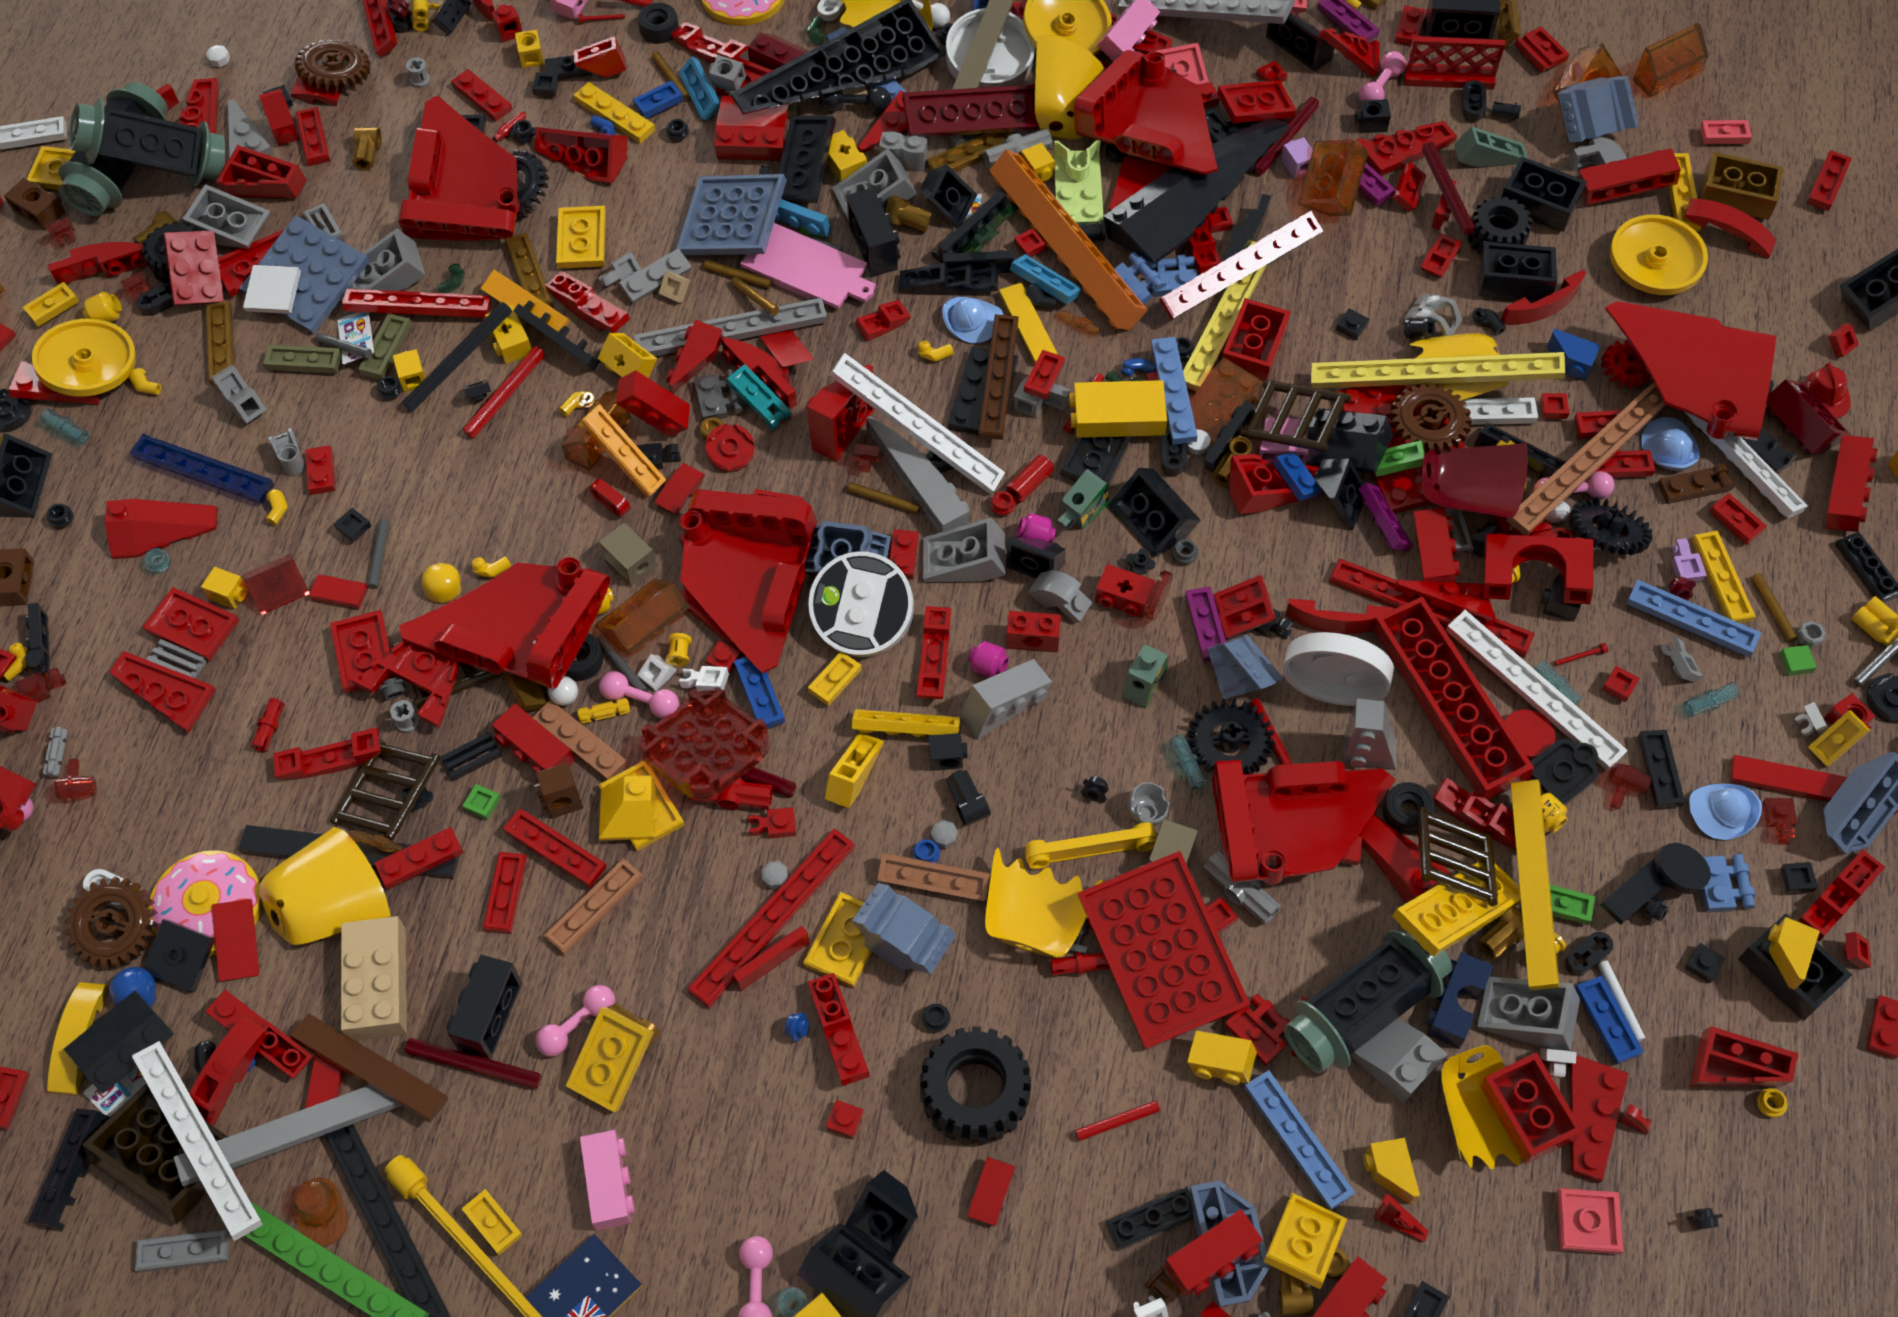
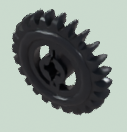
M514 150L512 155L517 158L519 211L522 215L526 216L525 207L534 211L531 203L541 204L537 195L546 196L541 188H548V184L545 181L549 180V177L546 174L547 169L543 165L542 160L537 158L535 154H529L528 151L520 152L519 150ZM519 171L524 172L526 176L525 183L518 176ZM507 199L503 203H510L512 199Z
M1598 497L1595 498L1594 502L1590 498H1587L1586 501L1581 499L1578 503L1574 504L1569 513V523L1572 526V530L1577 532L1576 535L1579 538L1593 539V547L1596 549L1601 548L1603 552L1610 551L1611 554L1616 555L1619 553L1622 556L1639 554L1648 549L1653 538L1649 522H1643L1644 516L1634 520L1637 513L1636 510L1627 515V505L1619 511L1617 508L1618 501L1611 508L1608 506V498L1605 499L1602 506ZM1594 521H1600L1597 528L1593 525ZM1622 530L1626 534L1625 537H1619Z
M1223 698L1221 707H1218L1213 700L1211 711L1206 705H1203L1202 714L1199 712L1195 713L1194 718L1196 721H1190L1189 726L1191 729L1187 731V736L1190 738L1187 745L1193 748L1190 753L1191 756L1198 757L1196 761L1198 765L1206 764L1204 769L1206 772L1214 769L1215 761L1241 760L1244 775L1251 774V770L1259 772L1260 765H1266L1268 762L1267 758L1272 756L1273 751L1271 748L1275 745V741L1269 739V737L1274 735V731H1265L1271 725V722L1261 723L1265 717L1264 712L1255 716L1256 706L1247 711V701H1244L1241 707H1237L1236 698L1233 699L1231 706H1228L1226 699ZM1222 725L1219 735L1211 736L1213 731ZM1242 744H1250L1246 751L1236 756L1225 755L1215 748L1219 747L1226 753H1235L1241 748Z

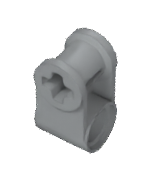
M287 428L286 432L274 437L271 435L267 436L284 472L289 476L301 474L305 470L306 463L292 428Z

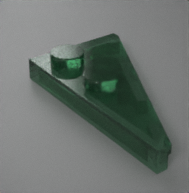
M1013 202L1008 204L964 245L958 253L980 251L984 247L981 243L985 239L990 242L999 233L997 228L1018 207Z

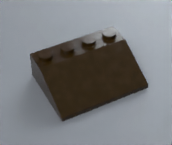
M147 1083L82 1144L90 1163L176 1225L199 1202L206 1192L201 1181L182 1186L174 1157L185 1152ZM204 1120L216 1141L228 1137Z

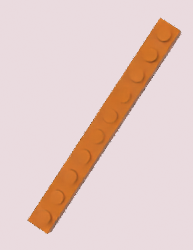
M1005 149L989 170L995 177L994 182L999 187L1004 188L1007 192L1006 197L1017 204L1019 213L1030 220L1032 223L1031 227L1043 236L1044 241L1047 243L1046 246L1056 252L1058 261L1069 268L1071 277L1082 284L1084 293L1095 300L1097 309L1108 316L1110 325L1117 330L1124 329L1130 331L1148 309L1021 155Z

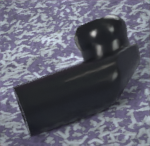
M1030 284L1026 287V296L1030 299L1033 306L1055 309L1056 298L1045 296L1035 284Z
M1476 308L1472 312L1474 322L1490 326L1496 335H1500L1506 330V326L1493 310Z
M210 1040L199 1042L194 1048V1068L199 1074L216 1049L215 1044Z

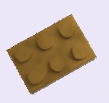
M1713 152L1704 172L1700 199L1719 202L1736 208L1749 216L1769 220L1778 203L1783 167Z

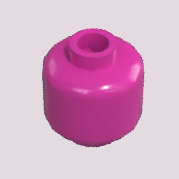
M1029 513L1025 518L1022 517L1020 519L1016 536L1053 542L1056 529L1052 528L1050 518Z
M983 641L977 647L971 649L968 661L971 662V669L974 673L990 678L1006 671L1009 656L1006 655V650L1003 647Z

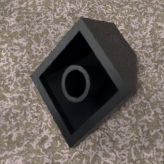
M947 164L929 171L920 188L925 199L956 229L963 224L977 197V194Z
M1322 459L1319 470L1316 472L1315 480L1349 530H1353L1363 505V496L1359 488L1364 483L1350 459Z
M1009 537L1007 539L1006 568L1037 579L1042 572L1061 570L1065 562L1066 549L1057 543L1041 539Z
M883 1170L867 1183L845 1224L846 1228L891 1262L894 1261L918 1217L908 1187Z

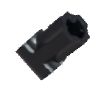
M958 770L946 778V783L956 801V808L964 826L991 815L983 794L978 793L967 770Z

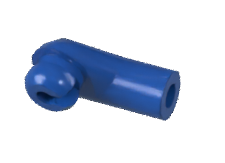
M596 115L591 118L590 125L600 129V133L615 135L614 124L611 121Z
M1142 358L1126 359L1122 363L1123 367L1121 368V373L1128 376L1133 375L1134 369L1145 373L1156 371L1155 363Z

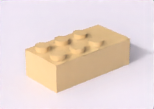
M398 916L342 923L341 1030L346 1036L355 1041L407 1034L406 928Z

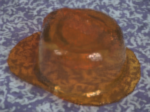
M317 1177L304 1181L293 1199V1211L301 1232L321 1246L334 1244L342 1238L347 1230L349 1220L339 1189L333 1181L327 1178Z

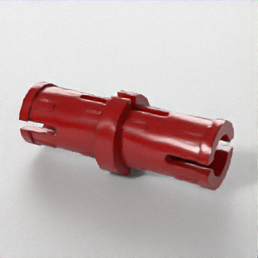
M276 698L268 699L262 718L258 719L256 724L258 728L250 745L252 749L255 748L254 750L267 752L274 731L277 732L279 717L285 706V703L281 702V700Z
M1080 952L1075 953V956L1050 958L1052 976L1070 973L1084 975V972L1109 970L1102 952L1084 955Z

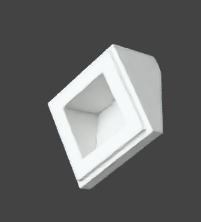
M650 654L638 672L637 677L657 691L674 675L677 669L668 664L659 655Z

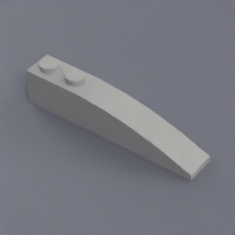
M867 417V433L916 502L921 505V509L936 530L940 533L969 524L970 509L964 500L961 501L958 498L954 485L951 482L948 483L932 463L911 443L873 417Z

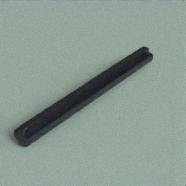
M501 302L402 401V404L409 411L413 412L512 313L511 308L506 303Z

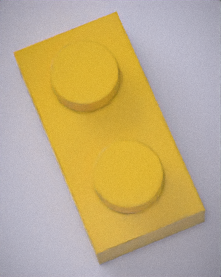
M62 282L22 308L39 327L78 303L79 300L71 289Z
M840 652L808 686V692L829 707L862 670L861 664L844 652Z
M1850 710L1809 745L1808 748L1829 767L1863 738L1870 729Z
M486 1189L462 1208L499 1256L523 1236Z

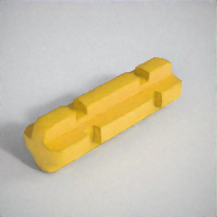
M622 698L616 700V703L609 701L592 705L590 709H588V706L579 708L577 712L579 721L583 724L591 722V719L594 718L596 721L614 717L616 713H620V715L630 712L628 699Z

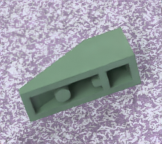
M1472 126L1454 143L1459 162L1474 167L1513 165L1518 163L1521 156L1528 159L1524 143Z

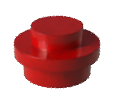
M1005 491L996 493L990 502L992 511L1001 516L1011 514L1016 504L1014 497Z

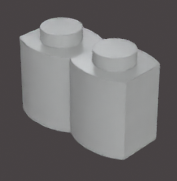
M897 132L882 133L879 143V154L889 149L905 169L910 171L925 170L926 159H928L926 138L916 135L904 136Z

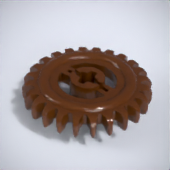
M321 40L318 44L314 42L310 46H305L295 58V70L298 77H301L302 82L308 81V85L311 87L316 81L317 90L321 88L322 84H325L326 92H328L330 85H333L335 91L338 92L340 84L347 91V83H350L351 87L355 89V80L358 84L362 85L363 79L367 80L370 74L371 62L368 59V55L361 48H357V45H349L347 41L341 43L340 40L335 42L332 40H327V42ZM322 58V64L318 66L316 63ZM347 60L349 64L343 68V62Z
M1424 383L1420 384L1419 388L1413 385L1410 386L1409 390H1402L1401 395L1396 396L1395 402L1391 404L1389 419L1392 420L1390 427H1396L1394 430L1395 436L1402 433L1400 443L1406 439H1410L1409 443L1422 440L1423 447H1427V452L1435 447L1440 455L1443 446L1447 452H1450L1452 445L1458 448L1460 441L1464 442L1470 433L1472 419L1469 417L1471 411L1466 408L1467 403L1460 401L1461 396L1459 394L1453 396V390L1448 389L1445 391L1442 385L1438 388H1435V385L1430 383L1429 387H1426ZM1429 404L1422 408L1419 416L1413 417L1415 408L1420 405ZM1448 417L1449 422L1447 426L1439 429L1442 419Z
M116 876L111 879L110 883L108 879L102 878L100 886L92 882L90 884V891L82 889V898L73 899L76 907L68 908V912L72 914V917L65 919V923L71 925L70 928L65 930V934L72 935L68 940V945L75 946L73 954L81 955L82 962L87 963L90 960V964L93 967H98L101 963V966L105 969L110 968V961L113 966L121 967L120 958L126 963H131L130 953L141 956L142 954L138 946H150L144 940V937L155 936L154 933L148 930V927L158 925L157 922L149 920L150 916L158 914L156 910L147 909L155 903L152 899H144L149 892L147 890L138 891L141 888L139 883L131 884V880L128 878L120 882V878ZM117 902L125 907L129 918L125 914L113 909H104L99 913L95 912L104 904ZM99 917L111 922L113 920L116 923L124 925L125 928L117 925L112 926L109 923L94 918ZM91 922L95 923V927L99 932L119 938L111 942H101L92 933Z

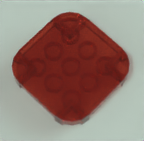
M718 687L715 688V691L705 690L698 692L697 688L689 691V700L679 706L675 712L667 715L654 726L647 722L641 729L642 735L639 743L643 760L664 779L691 798L704 799L721 793L762 761L770 748L767 726L762 718L756 721L728 700L725 691Z

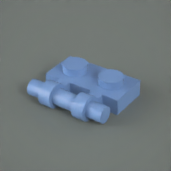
M1133 252L1129 256L1133 263L1132 266L1128 268L1122 262L1115 270L1140 301L1145 304L1153 298L1148 290L1153 286L1156 290H1161L1164 287V283L1160 280V275L1155 270L1152 271L1147 260ZM1140 272L1145 276L1142 282L1135 277Z
M1177 255V258H1163L1156 264L1147 260L1150 269H1156L1161 277L1160 280L1164 283V287L1161 290H1156L1154 286L1150 288L1152 297L1164 296L1197 277L1196 269L1186 270V266L1195 265L1194 256L1185 257V255ZM1177 267L1175 271H1165V268Z
M1736 854L1732 856L1733 866H1727L1725 856L1704 857L1711 873L1707 886L1701 890L1705 911H1734L1737 907L1736 900H1742L1744 909L1754 908V897L1756 894L1754 887L1750 886L1748 878L1750 870L1748 864L1744 862L1743 855ZM1731 877L1737 878L1738 889H1732Z

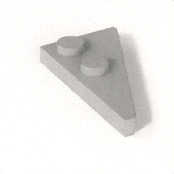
M229 100V158L237 145L267 155L273 153L270 145L235 100Z

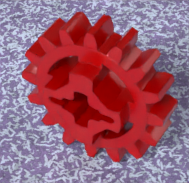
M1618 340L1615 341L1614 345L1610 344L1601 357L1603 362L1600 366L1606 368L1603 374L1611 376V383L1618 381L1619 387L1627 384L1628 389H1631L1633 385L1640 388L1642 384H1647L1651 378V375L1646 372V367L1628 340H1625L1623 344Z

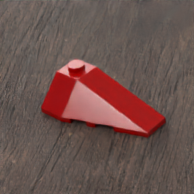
M535 127V151L554 161H559L568 166L569 169L585 175L590 180L613 183L627 160L628 136Z
M1255 454L1231 457L1229 494L1239 514L1262 512L1299 501L1272 463L1273 461L1262 460L1260 455ZM1305 465L1315 479L1319 467Z
M143 499L109 500L106 503L105 527L111 558L141 557L146 555L148 550L157 547L162 549L169 547V543L182 538L188 540L214 531L217 528L218 508L214 505Z
M1373 814L1359 835L1362 837V845L1404 902L1408 903L1441 884L1433 880L1423 881L1421 879L1419 846L1376 814ZM1431 861L1433 869L1451 875L1445 866Z

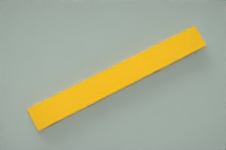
M1538 779L1511 783L1528 986L1530 990L1559 988L1540 782Z

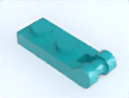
M745 364L727 378L726 383L764 420L769 429L774 430L779 426V422L782 419L786 420L791 416L790 409ZM771 407L776 410L774 414L769 411Z

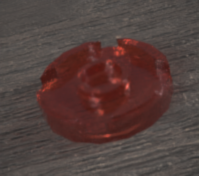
M1166 570L1160 572L1159 576L1163 578L1161 581L1157 580L1154 583L1146 603V609L1149 611H1145L1144 617L1151 621H1155L1171 587L1173 573Z

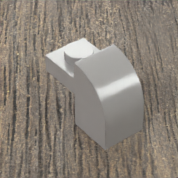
M1597 137L1591 138L1588 146L1574 149L1568 165L1571 171L1590 166L1606 164L1611 161L1627 159V157L1616 142L1608 138Z
M232 364L211 377L223 395L224 401L243 422L248 423L267 410L256 392L247 386Z
M1026 377L1020 383L1014 395L1013 410L1036 418L1043 403L1066 411L1069 406V393L1071 390L1062 385L1054 384L1047 400L1024 392V385L1028 379Z
M1053 570L1040 573L1028 591L1045 609L1057 606L1074 623L1082 620L1092 604V601L1079 590L1081 583L1060 571Z

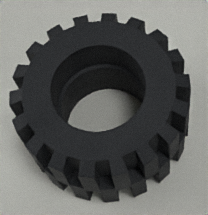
M1498 196L1493 197L1492 200L1487 198L1483 203L1480 202L1477 208H1475L1471 219L1475 226L1473 233L1467 234L1468 242L1472 243L1471 247L1473 250L1477 249V253L1481 255L1484 241L1525 245L1532 227V218H1530L1529 210H1525L1523 204L1519 205L1515 199L1509 200L1508 197H1503L1502 199Z
M173 222L169 225L166 223L161 228H155L153 233L147 235L148 240H144L142 252L155 278L160 280L161 283L170 282L163 234L168 232L198 231L194 226H189L188 223L184 222L181 224Z

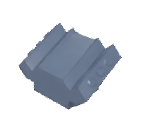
M1617 76L1607 79L1601 77L1566 86V89L1558 93L1569 142H1583L1585 139L1622 132L1624 129L1637 128L1639 125L1628 76Z
M823 521L822 525L816 526L804 564L805 574L818 575L823 567L833 559L851 552H871L887 558L891 536L871 531L867 526Z
M1248 635L1208 648L1224 699L1272 686L1277 681L1283 679Z
M881 883L876 885L852 920L865 937L863 946L903 973L908 969H914L931 975L956 936L949 926L940 924L934 915L907 897L896 894L889 885Z

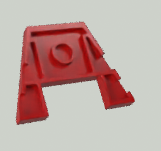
M401 641L391 649L392 652L382 660L377 659L370 664L371 668L360 675L358 673L353 677L352 682L354 685L373 695L390 673L431 694L417 715L419 719L439 729L461 662L406 641Z

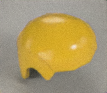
M437 563L426 568L422 575V587L426 598L432 602L445 603L458 596L461 592V577L458 570L451 564Z

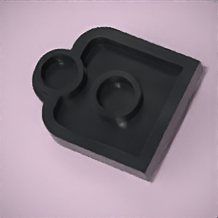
M1560 739L1531 761L1534 766L1531 778L1533 780L1538 779L1540 787L1545 793L1553 794L1566 806L1596 781L1598 769L1595 764L1598 760V752L1591 744L1579 743L1576 745V743L1569 739Z

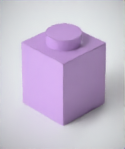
M1303 137L1284 144L1281 161L1292 177L1297 179L1315 171L1318 156Z

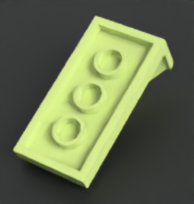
M1096 140L1089 148L1082 151H1070L1069 148H1066L1059 141H1054L1055 198L1078 226L1080 222L1088 224L1104 220L1100 140Z

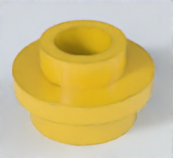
M1767 1088L1760 1092L1757 1097L1759 1110L1768 1117H1780L1787 1110L1786 1096L1780 1090ZM1767 1100H1772L1775 1103V1108L1769 1106Z

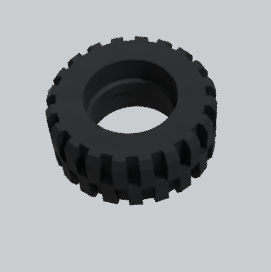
M972 1026V1032H965L964 1028L956 1030V1036L951 1037L949 1034H946L941 1038L939 1046L934 1044L931 1047L929 1057L925 1058L922 1064L920 1094L921 1102L924 1105V1112L927 1118L932 1119V1125L938 1131L944 1130L945 1137L954 1140L955 1137L961 1138V1144L970 1145V1140H978V1145L987 1144V1139L993 1138L995 1142L1002 1139L1004 1132L1011 1133L1017 1127L1018 1120L1022 1121L1026 1114V1107L1029 1105L1031 1077L1029 1075L1030 1067L1028 1061L1023 1059V1052L1019 1046H1012V1039L1006 1035L1002 1039L997 1037L998 1031L989 1028L988 1033L981 1032V1027ZM981 1064L988 1066L1001 1077L1003 1082L1002 1094L994 1103L986 1107L970 1108L956 1102L949 1094L948 1081L950 1076L957 1069L965 1065Z

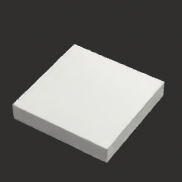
M253 265L243 308L247 312L291 314L301 270L298 267Z

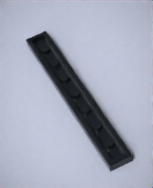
M246 825L238 850L242 854L288 859L323 834ZM352 838L374 870H377L375 862L411 846L410 844ZM459 856L419 875L454 879Z
M351 1124L324 1134L405 1298L430 1314L428 1317H451L355 1125Z

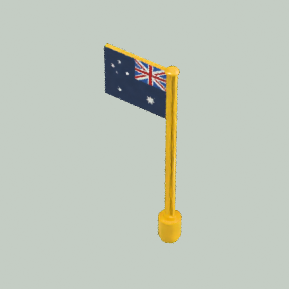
M399 1155L392 1159L384 1169V1172L387 1174V1180L404 1199L417 1198L524 1317H611L642 1287V1284L593 1234L532 1292L524 1297L426 1190L428 1177L410 1158Z

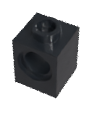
M1388 99L1360 101L1359 110H1355L1354 115L1355 124H1359L1360 133L1387 132L1391 118Z
M961 733L928 735L931 771L963 769V759H967L968 755L967 743H961Z

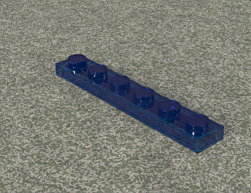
M142 434L130 451L134 459L260 504L263 503L267 493L274 486L270 478L146 434Z

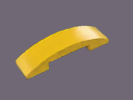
M79 982L71 994L61 1017L53 1044L47 1085L49 1093L78 1095L83 1072L65 1052L64 1048L93 1025L96 1013H101L109 987L107 984Z

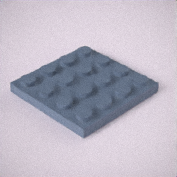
M784 174L699 176L676 249L679 248L683 255L765 254L787 181Z
M295 215L258 265L298 267L301 270L292 313L279 314L315 334L345 295L346 289L351 287L370 262V259L364 253ZM251 274L239 288L245 294L247 293Z

